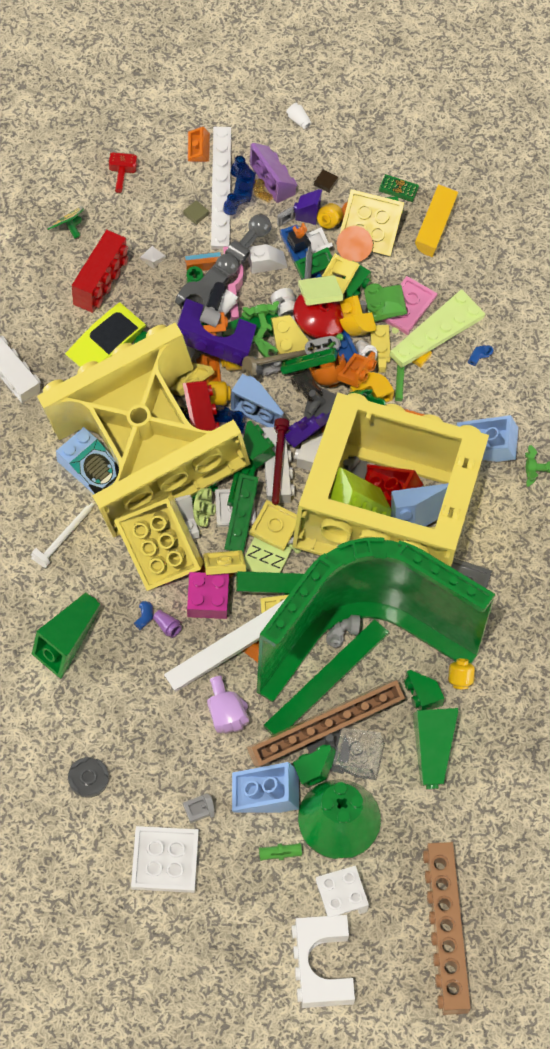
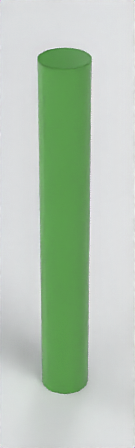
M398 364L395 401H402L405 366L401 368Z

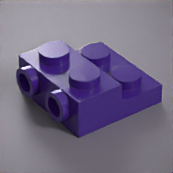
M323 412L317 417L313 415L309 419L305 416L300 421L289 427L290 432L285 435L287 442L294 448L312 437L326 426L331 412L326 415Z

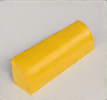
M439 184L415 241L417 249L430 257L434 255L458 194L457 191Z

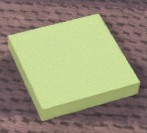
M335 275L298 280V286L307 306L343 301V293Z

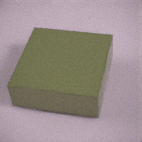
M196 200L183 210V214L197 225L209 215V210Z

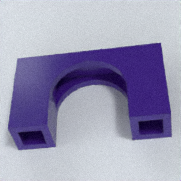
M186 298L177 322L186 346L242 366L243 358L249 354L257 325L239 318L233 335L228 337L212 335L200 323V316L204 305Z

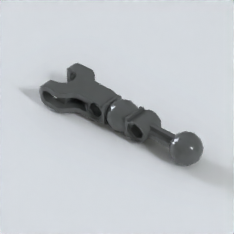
M263 214L253 216L248 223L249 231L241 241L234 240L225 251V254L218 257L213 267L210 268L200 281L186 283L177 294L175 303L182 307L186 298L197 301L204 305L203 313L214 284L221 282L225 285L229 277L236 274L240 265L249 256L250 250L248 248L256 238L265 237L269 234L271 230L270 219Z

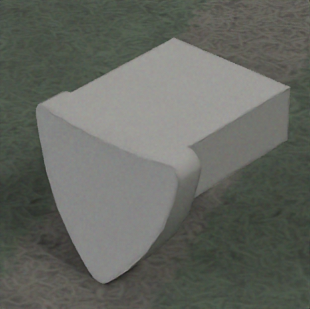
M208 793L183 802V807L190 823L209 816L210 818L214 817L213 801Z

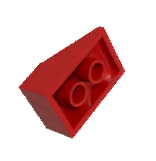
M367 464L365 480L381 488L390 508L391 491L423 486L415 470Z

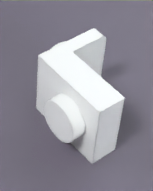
M322 228L306 234L311 242L312 254L326 247L330 248L333 246L332 242L328 243Z

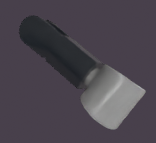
M216 282L200 317V321L216 327L220 319L218 309L225 290L223 283Z

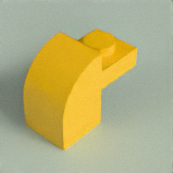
M358 295L340 301L344 316L343 319H340V323L349 335L362 336L377 330L372 312L362 313Z
M369 372L366 381L362 382L358 388L350 386V392L372 389L371 394L373 397L384 399L386 403L393 400V387L388 379L379 373Z

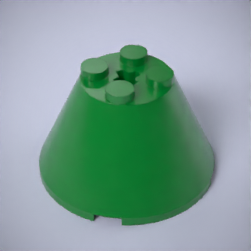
M334 779L316 785L306 794L298 812L299 830L308 846L318 854L332 859L353 858L364 853L376 840L381 825V814L376 800L364 787L349 780Z

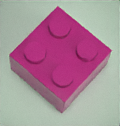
M189 572L187 617L227 619L229 574L206 575V573Z

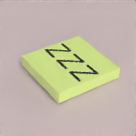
M254 537L244 557L246 572L281 573L292 552V548L286 546L285 550L282 551Z

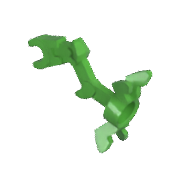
M279 301L273 302V305L260 304L250 309L248 307H243L242 309L244 311L242 313L243 318L250 320L253 316L259 318L261 327L257 335H254L252 344H256L258 351L263 357L270 356L268 352H273L275 355L278 354L277 348L264 341L262 337L266 330L272 331V327L267 323L265 315L269 313L274 316L278 310Z
M529 445L528 452L525 453L527 458V487L536 481L535 478L538 477L536 471L550 473V461L546 464L537 463L536 459H534L537 451L532 445Z

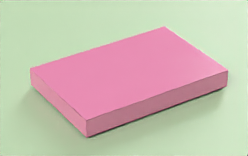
M406 276L400 285L402 286L407 314L382 321L409 335L436 299L438 293Z

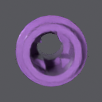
M158 610L153 616V619L166 636L173 638L180 633L182 626L179 620L162 610Z

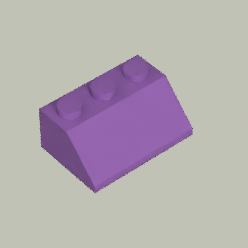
M252 143L250 145V166L275 202L279 203L296 195L297 183L288 174L286 166L280 163L276 152H273L269 146Z

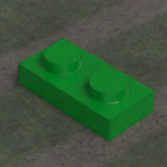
M328 247L312 254L311 275L325 270L329 265L332 255ZM306 257L294 262L301 279L305 277Z

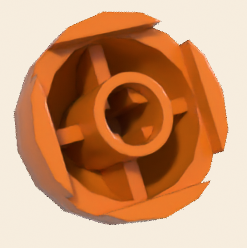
M338 353L337 359L334 362L309 368L313 380L322 386H329L330 388L338 386L340 384V381L337 380L338 373L346 366L344 354L339 356Z

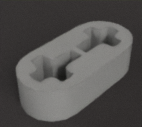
M327 336L310 340L305 345L306 354L314 353L310 351L313 343L314 346L321 345V349H317L315 352L330 349L331 347H325L324 345L330 343V339L336 342L333 348L335 347L338 351L341 347L340 339L336 336Z

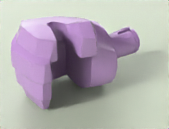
M222 676L211 678L210 682L214 696L207 700V705L216 732L228 734L243 730L244 726L249 724V717L246 712L248 708L247 703L237 693L232 691L226 692Z

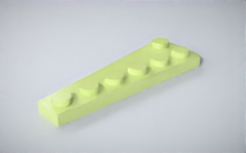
M460 290L390 351V356L402 368L479 322L485 317V313L463 290Z

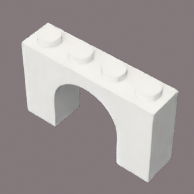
M337 915L331 918L328 916L296 918L295 925H292V938L297 940V946H293L294 959H298L299 967H295L296 981L300 980V988L297 989L298 1002H302V1008L353 1005L355 1001L353 978L324 979L317 976L311 970L308 963V956L317 945L348 941L347 915Z

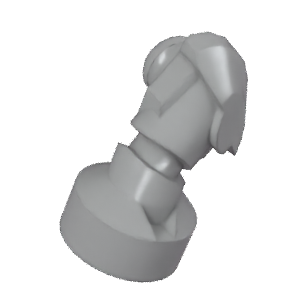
M277 361L263 364L262 366L257 365L256 373L258 376L260 374L261 376H267L277 373L281 370L282 362Z
M351 615L349 618L342 620L341 623L338 621L326 636L327 644L334 648L342 645L345 630L350 635H358L360 615Z

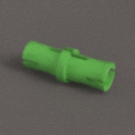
M280 843L272 847H259L260 861L301 857V843L282 845Z

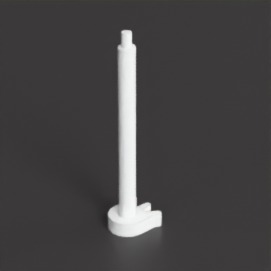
M91 503L89 506L87 505L44 553L35 548L32 551L31 559L46 568L50 563L48 558L91 512L94 503Z

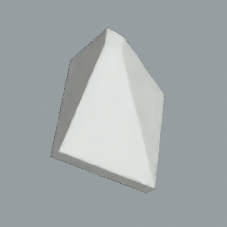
M153 246L140 257L142 261L153 269L166 258L164 254Z

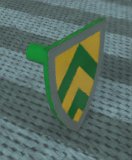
M80 206L49 226L47 230L66 223L74 239L79 237L80 233L76 226L82 222V218L78 215L83 212L84 207Z

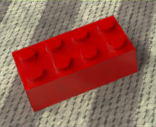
M106 229L71 285L73 305L91 313L96 308H100L103 296L110 292L111 283L113 280L118 279L121 267L126 266L128 262L126 237Z

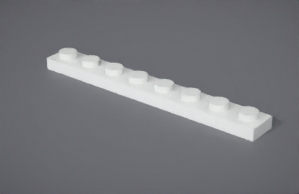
M213 127L211 249L229 247L231 127Z

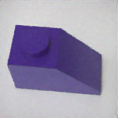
M318 189L300 196L298 203L295 202L293 207L296 221L317 224V213L321 208L322 190Z

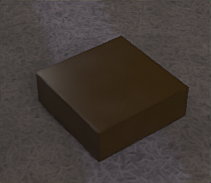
M323 169L314 181V186L330 193L338 181V176Z

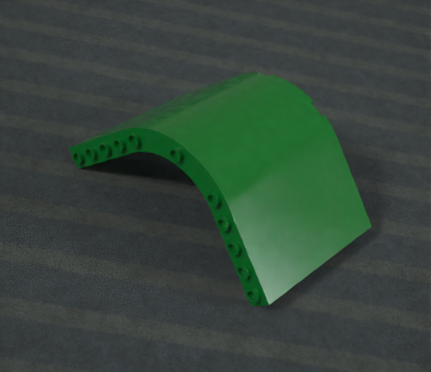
M369 537L339 544L337 548L322 554L313 562L261 631L259 637L256 692L269 701L274 702L319 639L333 628L338 621L341 623L342 620L349 618L351 615H360V618H373L390 622L455 662L458 658L468 659V663L472 664L480 650L495 593L424 550L399 540V542L384 540L383 537Z

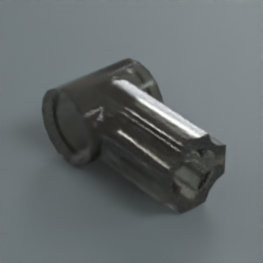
M310 370L291 377V383L293 387H296V392H301L308 401L313 402L314 400L309 396L311 390H315L320 396H323L322 390L315 383Z

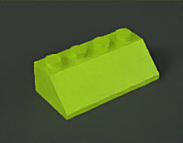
M338 467L329 499L391 517L392 510L381 488Z

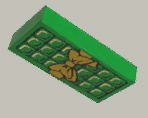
M385 174L379 187V192L395 197L398 196V198L413 202L419 185Z

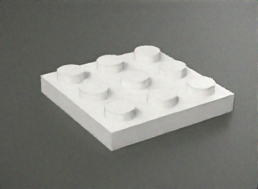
M136 826L131 889L195 893L198 829Z

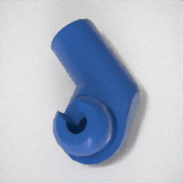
M490 345L476 347L468 360V364L476 366L479 359L493 354V347Z
M142 601L139 604L141 617L134 622V625L139 630L153 619V605L148 601Z

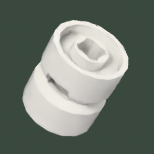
M282 288L275 291L271 295L270 300L272 305L273 302L279 301L278 316L290 315L295 320L293 307L296 298L293 290Z

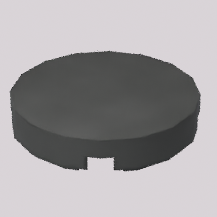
M84 757L73 763L69 769V786L76 795L92 798L98 796L106 789L109 783L107 767L99 759Z

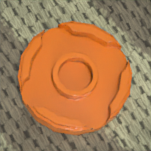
M349 226L342 230L336 242L340 256L354 262L365 260L371 254L373 248L370 233L359 226Z

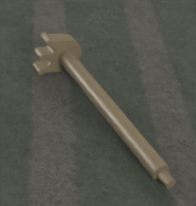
M305 350L258 359H255L253 356H245L242 361V373L255 376L257 375V365L293 359L307 354Z

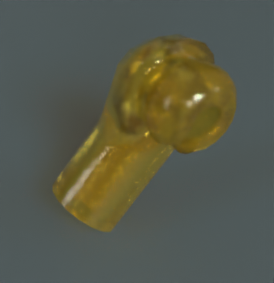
M260 178L254 180L252 184L254 195L270 203L273 195L264 190V180Z

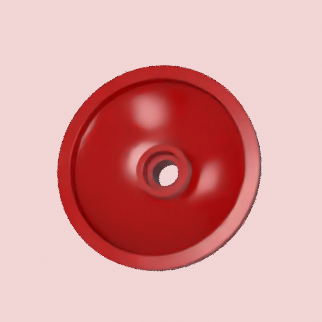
M302 293L298 296L293 307V315L297 325L306 334L315 338L337 336V334L344 330L340 323V319L344 318L340 301L307 306Z

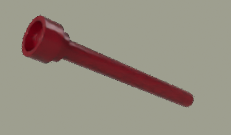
M285 418L274 420L277 441L272 491L273 505H278L280 501L284 438L290 424L289 420Z

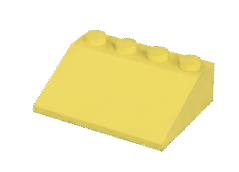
M172 493L153 499L114 519L147 591L188 575L189 572L201 569L204 562Z

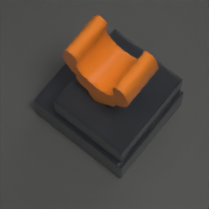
M304 223L298 229L294 226L293 231L288 233L287 242L294 253L311 246V242L306 235L307 228Z

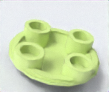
M201 488L195 497L193 513L195 522L200 527H207L210 516H214L216 513V505L212 504V490L210 488Z

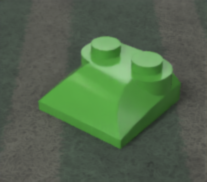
M374 283L365 288L364 293L368 312H372L374 321L407 314L401 285L382 287L380 284Z

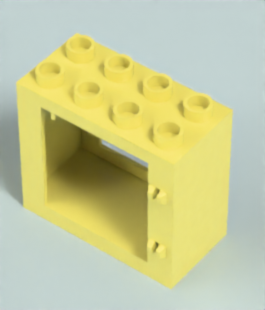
M337 393L298 505L292 547L321 556L337 548V545L351 540L383 537L384 540L396 542L400 540L414 545L451 567L489 435L481 433L479 429L471 425L459 427L445 423L435 415L426 414L420 416L409 413L396 404L384 406L370 402L364 396L357 393L348 395ZM357 456L363 461L386 467L415 470L420 477L444 484L449 483L435 529L329 499L338 467L343 468V461L348 459V457Z

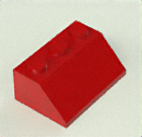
M207 381L182 383L191 425L205 431L219 428V422L215 423L214 415H217L215 403L211 404L210 396H214L212 386L208 385Z

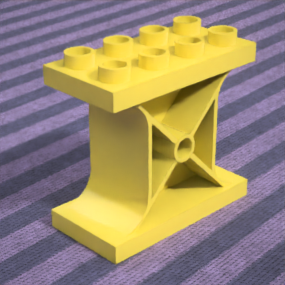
M176 323L167 327L166 325L153 327L148 331L145 339L133 345L131 343L119 345L113 350L111 357L100 363L91 361L82 365L77 375L66 381L58 379L48 383L44 387L43 393L37 396L59 440L84 427L102 437L117 463L119 474L115 482L111 486L92 495L113 538L121 535L114 519L168 493H172L174 498L185 495L193 496L201 488H207L250 465L241 431L234 419L212 431L197 429L187 421L171 394L169 388L174 379L194 369L183 334Z

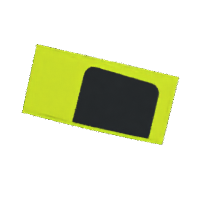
M119 302L98 319L65 354L79 367L91 361L100 363L111 357L113 350L119 345L132 343L147 325Z

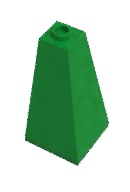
M85 592L36 631L31 654L60 679L64 676L99 612L100 603L96 598L91 597Z
M458 708L417 710L412 714L421 786H426V790L439 789L438 785L444 784Z

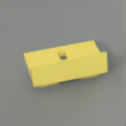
M335 253L322 277L333 276L334 273L346 277L343 279L335 276L344 294L359 264L344 259Z

